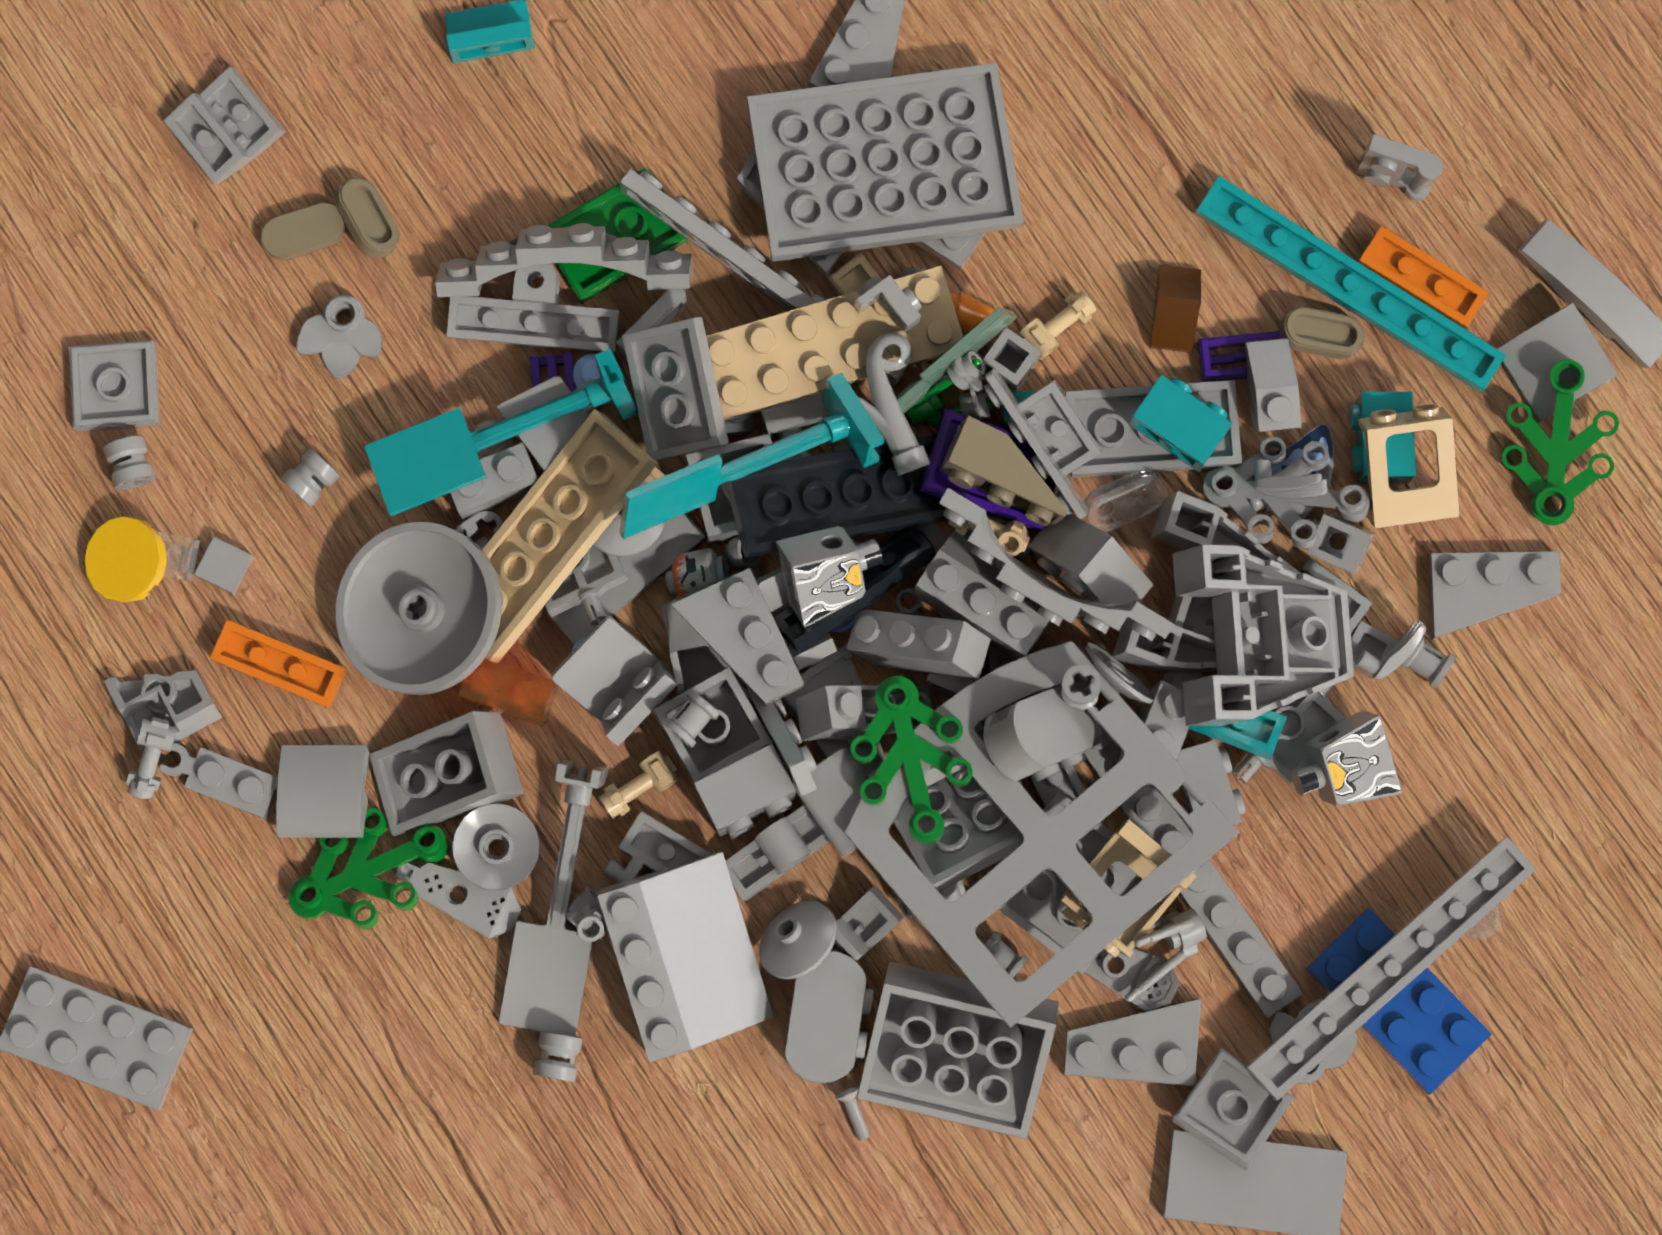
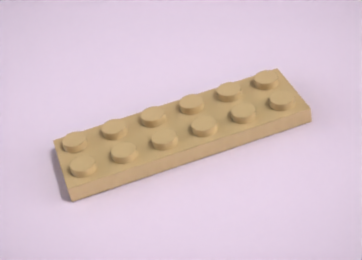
M942 266L894 279L901 290L908 287L922 305V308L918 310L921 315L920 322L906 333L880 299L859 313L854 305L855 300L860 296L854 291L706 336L724 422L824 392L827 378L839 373H843L849 384L868 379L866 373L868 349L875 339L884 333H898L908 340L911 345L912 355L910 362L905 367L941 357L963 338ZM894 345L887 346L883 351L882 357L889 361H896L899 358L900 352Z
M595 409L482 549L496 571L502 596L500 626L495 641L485 657L490 662L499 663L623 508L625 493L640 487L657 465L648 454L603 413Z

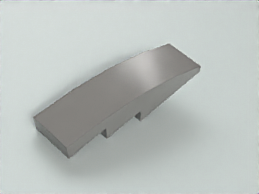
M1545 219L1518 251L1568 305L1574 303L1576 308L1580 309L1606 338H1615L1640 367L1650 368L1662 354V321L1585 248L1552 221Z

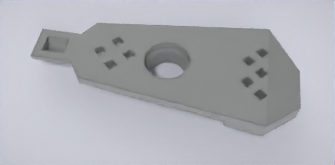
M406 863L399 866L395 877L413 884L421 899L489 939L513 931L516 921L522 912L513 887L505 890L483 889L472 884L461 872L432 863H427L418 868ZM456 886H461L466 891L465 899L459 903L453 902L450 898V892Z
M1103 949L1098 954L1101 959L1097 960L1095 958L1085 973L1125 998L1126 994L1167 960L1136 949L1132 950L1134 953L1130 958L1120 952L1116 957L1123 961L1124 967L1120 973L1114 974L1107 968V962L1113 956ZM1174 969L1156 982L1158 987L1154 988L1152 985L1149 990L1141 993L1131 1003L1144 1012L1170 1004L1179 986Z

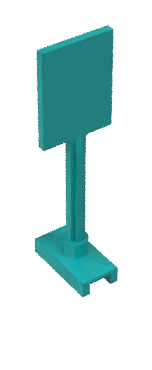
M611 348L594 355L600 378L585 383L584 388L475 432L469 431L462 410L459 407L365 445V450L389 515L394 516L487 478L478 455L480 450L591 405L595 408L612 401L623 420L637 415V407L626 387V379Z
M839 373L827 378L822 403L831 416L821 419L818 425L729 461L724 466H722V458L717 454L626 492L619 533L625 539L711 503L716 499L717 489L720 484L747 476L827 441L833 443L845 438L863 468L879 462L880 457L874 448L882 445L885 439L843 373Z

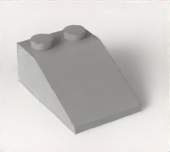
M472 711L369 754L392 836L469 814L481 806L499 804L524 794L500 712Z

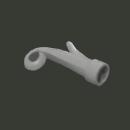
M890 332L884 333L875 339L870 345L866 357V373L875 407L862 398H859V400L885 439L893 455L891 459L896 472L900 476L926 466L930 462L924 446L919 445L885 372L904 368L910 362L912 355L911 345L908 340L901 334ZM894 345L898 348L900 355L896 361H889L882 357L883 351L887 346Z

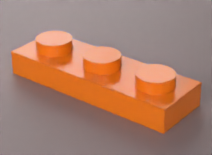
M1382 225L1358 261L1361 265L1465 330L1490 293Z
M226 620L210 656V659L216 663L328 709L331 708L347 672V669L230 620Z

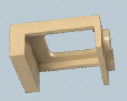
M1420 404L1414 406L1413 411L1396 413L1395 410L1384 409L1371 412L1370 417L1358 419V424L1365 434L1370 511L1367 519L1374 528L1459 517L1453 418L1443 407L1439 408L1437 404ZM1423 430L1434 431L1438 468L1437 482L1431 486L1391 490L1388 484L1385 445L1387 438L1394 434Z
M1128 819L1120 825L1090 861L1089 865L1101 877L1112 863L1119 861L1141 879H1144L1167 860L1171 854ZM1192 873L1105 947L1104 950L1114 958L1120 952L1130 958L1134 953L1132 950L1135 948V939L1145 936L1183 889L1186 890L1197 876ZM1067 889L1059 899L1066 906L1061 913L1082 930L1086 924L1090 925L1092 923V916L1083 909L1082 904Z

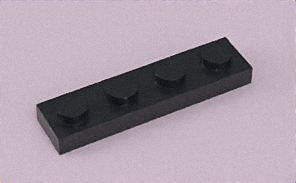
M914 527L900 530L878 545L883 557V563L862 571L866 591L862 598L807 627H803L790 606L774 617L782 637L800 653L932 561L936 555L933 545Z

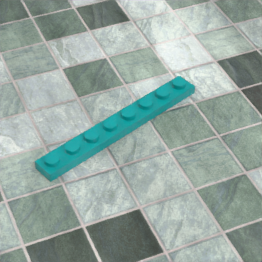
M1221 176L1217 178L1196 210L1195 215L1480 393L1485 390L1506 357L1501 351Z

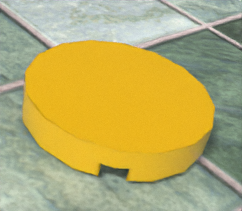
M124 516L110 519L95 531L88 542L85 555L86 574L94 590L104 598L125 603L139 601L148 596V592L153 586H158L162 580L167 563L165 543L161 536L157 535L155 530L151 528L153 526L146 521Z

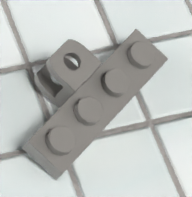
M551 264L535 265L516 270L513 300L470 296L450 297L446 337L448 339L603 352L611 348L612 353L616 354L620 311L559 305L560 277L558 272ZM535 277H544L542 286L539 288L531 287V282Z

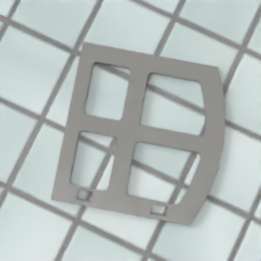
M1072 641L1034 652L999 667L966 686L935 710L944 717L954 716L962 723L963 734L956 743H943L938 738L935 730L922 723L914 729L916 736L940 751L951 753L955 758L967 760L972 766L973 779L1024 838L1021 846L962 896L953 902L945 900L889 834L893 821L910 795L903 764L887 788L885 801L880 805L870 806L861 798L845 831L847 837L1010 1029L1239 834L1238 830L1099 672L1098 674L1102 681L1100 692L1107 698L1110 704H1107L1100 711L1094 706L1086 710L1123 751L1124 757L1120 762L1055 816L1045 814L1018 781L1006 777L997 769L988 755L985 743L975 732L977 724L1029 696L1062 685V679L1066 671L1073 666L1079 664L1088 665L1098 672ZM1075 679L1071 692L1074 694L1080 691L1083 694L1091 683L1082 684L1079 679ZM945 723L941 728V732L946 737H953L957 734L958 728L954 723ZM921 760L923 773L925 775L926 772L931 768V766ZM872 784L868 787L865 795L872 800L878 799L882 794V789L880 786ZM1152 785L1192 830V838L1127 894L1118 896L1077 851L1076 844L1141 787ZM1181 785L1200 805L1190 814L1172 796ZM1052 870L1090 913L1092 923L1026 980L1017 982L1012 979L978 939L975 931L982 922L1041 872Z

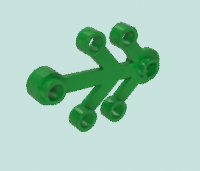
M1571 359L1557 362L1550 372V382L1553 388L1557 390L1551 440L1532 418V410L1527 404L1522 402L1514 403L1508 408L1506 413L1509 424L1519 428L1549 464L1546 483L1527 462L1528 455L1523 447L1510 445L1502 453L1504 466L1514 470L1534 494L1531 501L1534 516L1540 522L1547 525H1559L1567 521L1574 511V498L1598 479L1609 477L1614 470V462L1609 455L1604 453L1595 454L1589 460L1588 468L1564 484L1566 466L1602 437L1613 435L1619 427L1618 417L1613 412L1601 411L1594 417L1593 423L1569 442L1574 392L1582 387L1585 380L1582 366ZM1571 369L1575 372L1576 380L1573 384L1563 385L1559 381V374L1562 370ZM1517 407H1522L1528 412L1527 420L1520 424L1515 423L1511 419V413ZM1605 415L1612 417L1615 423L1614 428L1609 432L1601 431L1597 426L1600 417ZM1517 449L1523 454V461L1519 465L1512 466L1507 462L1506 456L1510 450ZM1598 458H1604L1609 462L1610 468L1605 474H1597L1592 468L1593 462ZM1549 496H1557L1561 500L1559 511L1551 513L1545 509L1544 503Z
M902 676L889 677L881 682L876 690L875 702L879 711L865 733L856 737L850 747L852 757L857 762L866 764L873 761L877 755V743L891 723L894 722L897 740L873 778H869L862 783L860 788L861 798L870 806L882 804L886 799L889 784L903 764L914 813L909 820L910 834L918 843L925 845L933 844L943 835L944 821L941 814L931 808L921 760L947 775L948 781L955 786L968 784L972 779L973 770L967 760L963 758L953 759L916 736L911 718L935 730L938 738L946 744H953L960 740L963 734L962 723L954 716L944 717L921 703L918 690L909 679ZM894 690L902 691L906 696L904 702L899 705L892 704L888 699L890 693ZM945 723H954L958 728V732L953 737H946L941 732L942 726ZM861 742H867L872 746V752L867 757H861L856 753V747ZM956 765H963L968 770V775L962 780H957L951 775V770ZM872 784H876L882 789L881 796L875 800L869 799L865 795L866 788ZM924 817H929L935 822L934 829L927 833L920 831L918 828L919 820Z
M369 808L366 811L363 838L357 839L344 871L329 878L337 856L347 849L348 838H340L339 843L333 847L327 846L329 838H319L322 850L311 875L299 879L292 886L289 892V905L296 915L304 919H315L325 913H329L353 921L360 929H371L379 920L378 910L371 902L361 900L353 904L335 896L352 889L391 902L401 911H409L417 905L419 900L415 888L408 882L392 884L375 877L416 858L426 863L439 862L448 853L449 841L439 827L426 825L414 833L411 841L369 860L378 837L386 831L388 825L387 819L380 810ZM371 818H380V822L375 828H367V822ZM426 836H435V841L432 845L428 847L421 846L422 840ZM310 890L316 891V896L312 901H303L305 893ZM402 891L411 892V896L406 902L397 901L398 895ZM364 909H370V917L365 921H359L358 914Z

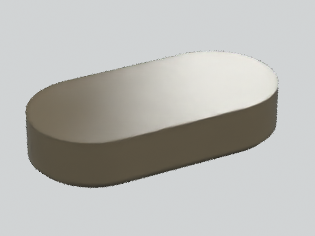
M362 178L346 180L336 194L335 204L359 249L370 257L382 258L388 256L397 245L400 234L376 187L369 181Z
M318 203L271 219L264 226L261 238L263 246L272 257L278 260H291L337 244L345 234L346 224L335 206L328 203Z
M1301 306L1292 309L1282 318L1279 326L1281 338H1288L1291 349L1335 359L1349 358L1362 347L1364 342L1363 328L1355 318L1345 314Z

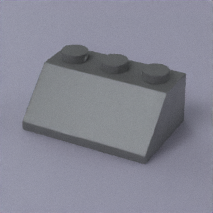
M968 529L965 535H961L954 530L916 584L913 595L948 618L965 621L989 637L990 645L1013 660L1027 656L1050 622L1037 613L1041 605L1028 597H1025L1021 604L1001 592L999 589L1003 582L996 579L1000 570L995 564L992 566L971 553L975 545L969 542L968 539L973 531ZM1011 557L1032 577L1050 588L1068 595L1067 591L1019 560Z

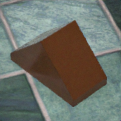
M1159 265L1149 348L1192 353L1201 304V269Z

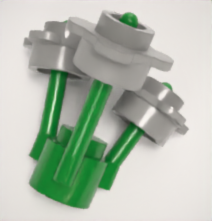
M970 351L954 360L946 369L948 376L936 384L934 383L924 397L907 411L908 416L917 426L926 421L929 422L932 428L939 425L942 416L940 409L946 406L941 391L954 383L962 390L969 388L970 392L960 394L961 407L951 410L986 422V418L992 417L991 408L993 403L989 400L986 392L981 394L978 392L984 388L982 375L985 374V365L979 354Z

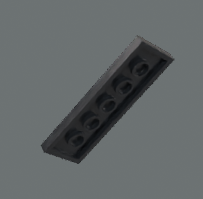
M936 434L916 437L919 445L924 446L928 459ZM887 443L874 448L880 457L879 462L863 468L853 450L848 449L780 461L737 480L725 482L744 558L778 552L776 541L837 526L844 528L850 538L947 521L949 519L942 515L946 507L939 503L941 498L919 491L926 466L898 476L891 459L893 455Z

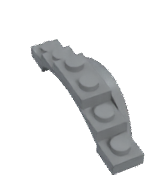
M580 223L565 228H550L546 225H535L527 229H521L519 237L508 243L499 241L490 243L487 246H481L477 261L456 258L448 262H441L435 285L437 297L479 296L483 283L517 269L552 263H583L604 266L647 281L648 290L690 289L694 268L692 254L664 251L657 255H650L648 240H636L631 237L618 238L605 233V226L593 227L590 224Z
M949 488L939 503L946 507L942 514L944 517L964 529L969 521L976 525L968 539L969 542L975 545L971 553L992 566L995 564L1000 570L996 579L1003 582L999 590L1021 604L1025 597L1040 604L1041 606L1037 613L1059 626L1063 619L1072 624L1076 616L1085 617L1083 621L1106 634L1109 627L1119 631L1126 618L1129 617L1134 620L1130 628L1150 641H1153L1156 634L1166 639L1174 626V623L1135 600L1120 603L1093 602L1068 596L1050 588L1032 577L1009 556L994 534L988 521L986 510Z

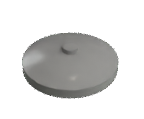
M410 522L400 524L381 532L368 541L356 553L345 570L336 599L335 617L338 637L352 665L364 677L376 685L409 695L437 693L463 681L485 659L495 641L500 626L502 596L499 580L491 561L484 551L469 537L436 523Z

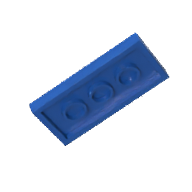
M1367 908L1305 969L1330 993L1395 934L1370 908ZM1428 968L1423 970L1362 1025V1028L1427 1095H1431L1492 1035Z

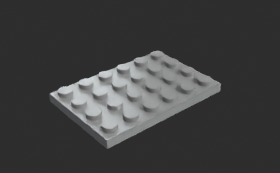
M997 63L747 96L772 262L1023 227L1024 220Z

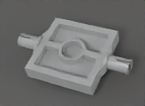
M592 545L545 604L548 613L553 617L574 606L583 605L590 625H599L597 617L602 621L607 616L599 597L606 591L629 581L620 557L603 553Z
M1333 686L1271 710L1287 716L1271 759L1268 760L1248 752L1249 754L1232 770V773L1238 777L1249 765V769L1239 778L1240 781L1246 784L1249 778L1262 765L1272 769L1286 783L1291 785L1293 783L1292 771L1310 764L1305 748L1306 743L1347 719L1333 707L1326 695Z

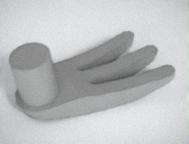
M1257 460L1254 462L1255 481L1253 486L1260 493L1284 498H1309L1327 493V480L1321 479L1322 474L1320 473L1295 477L1272 476L1271 462L1269 460Z
M1420 620L1414 621L1402 639L1383 656L1382 660H1379L1367 651H1363L1357 659L1356 665L1371 674L1372 679L1380 680L1398 668L1415 650L1426 632V627Z

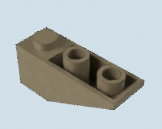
M969 415L962 421L956 430L939 471L949 475L948 480L965 489H971L972 487L987 493L986 497L991 502L1002 507H1010L1012 505L1026 512L1025 516L1029 520L1043 526H1048L1049 524L1055 526L1066 516V508L1008 434Z

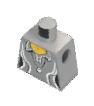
M838 526L776 541L787 600L803 627H807L862 598L866 592L862 571L883 563L880 548L874 539L855 546L844 528Z
M1366 711L1355 713L1309 740L1305 748L1310 765L1291 773L1293 785L1299 795L1303 796L1318 790L1322 801L1333 805H1346L1402 793L1381 717Z

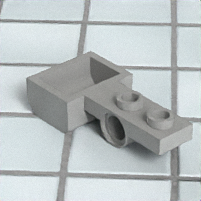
M843 748L819 763L816 770L811 772L817 787L816 790L801 796L793 782L792 784L804 805L789 816L776 821L755 837L754 841L726 860L733 887L743 901L752 898L829 842L833 844L839 855L843 857L848 856L857 849L847 837L845 831L861 800V785L870 777L861 764L852 757L849 748Z

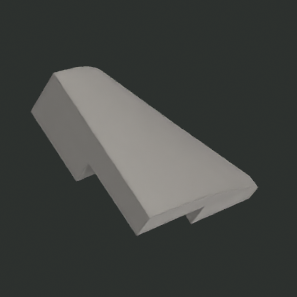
M196 670L181 671L171 676H162L158 673L145 674L144 680L119 682L117 677H110L104 681L136 742L143 718L152 720V717L170 721L169 725L177 727L173 743L222 718ZM137 744L143 753L144 745Z

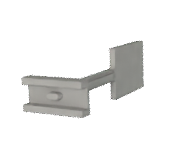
M564 760L557 764L555 781L567 784L564 802L568 804L547 924L541 925L516 921L499 1024L576 1037L593 942H584L577 938V931L567 929L565 922L585 807L590 806L593 788H599L606 784L609 767L600 765L592 769L591 777L587 776V767L579 766L577 774H573L575 761Z

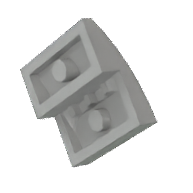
M228 67L201 94L192 93L163 120L214 184H219L239 171L287 132L238 70L233 67Z
M1574 303L1549 316L1497 349L1506 355L1502 365L1526 404L1531 408L1538 423L1552 416L1555 412L1557 390L1553 388L1550 382V372L1557 362L1571 359L1578 362L1584 370L1585 380L1582 387L1574 392L1573 403L1618 375ZM1564 369L1559 374V381L1563 385H1571L1576 380V374L1571 369Z
M282 745L276 804V831L279 838H363L368 798L364 792L369 760V751L366 745Z

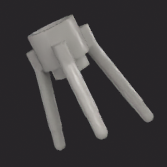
M1193 908L1181 913L1176 910L1159 917L1150 929L1162 927V929L1135 939L1134 945L1141 947L1165 938L1171 949L1179 947L1180 951L1126 994L1125 1000L1127 1002L1133 1001L1141 993H1144L1185 958L1199 952L1196 944L1206 940L1207 934L1200 916Z

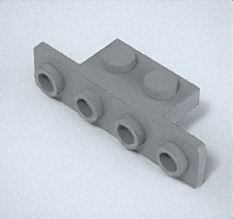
M992 369L985 375L989 382L984 385L985 391L996 407L1005 406L1012 417L1008 421L1011 431L1020 443L1028 441L1036 453L1031 458L1035 467L1044 479L1051 476L1059 488L1055 496L1066 508L1067 514L1070 515L1075 512L1081 520L1088 515L1089 509L1067 475L1102 452L1055 380L1018 403L997 369Z

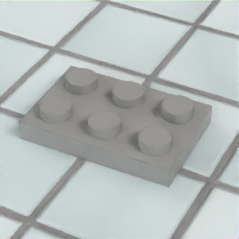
M702 317L690 318L622 335L647 454L653 460H659L729 444Z

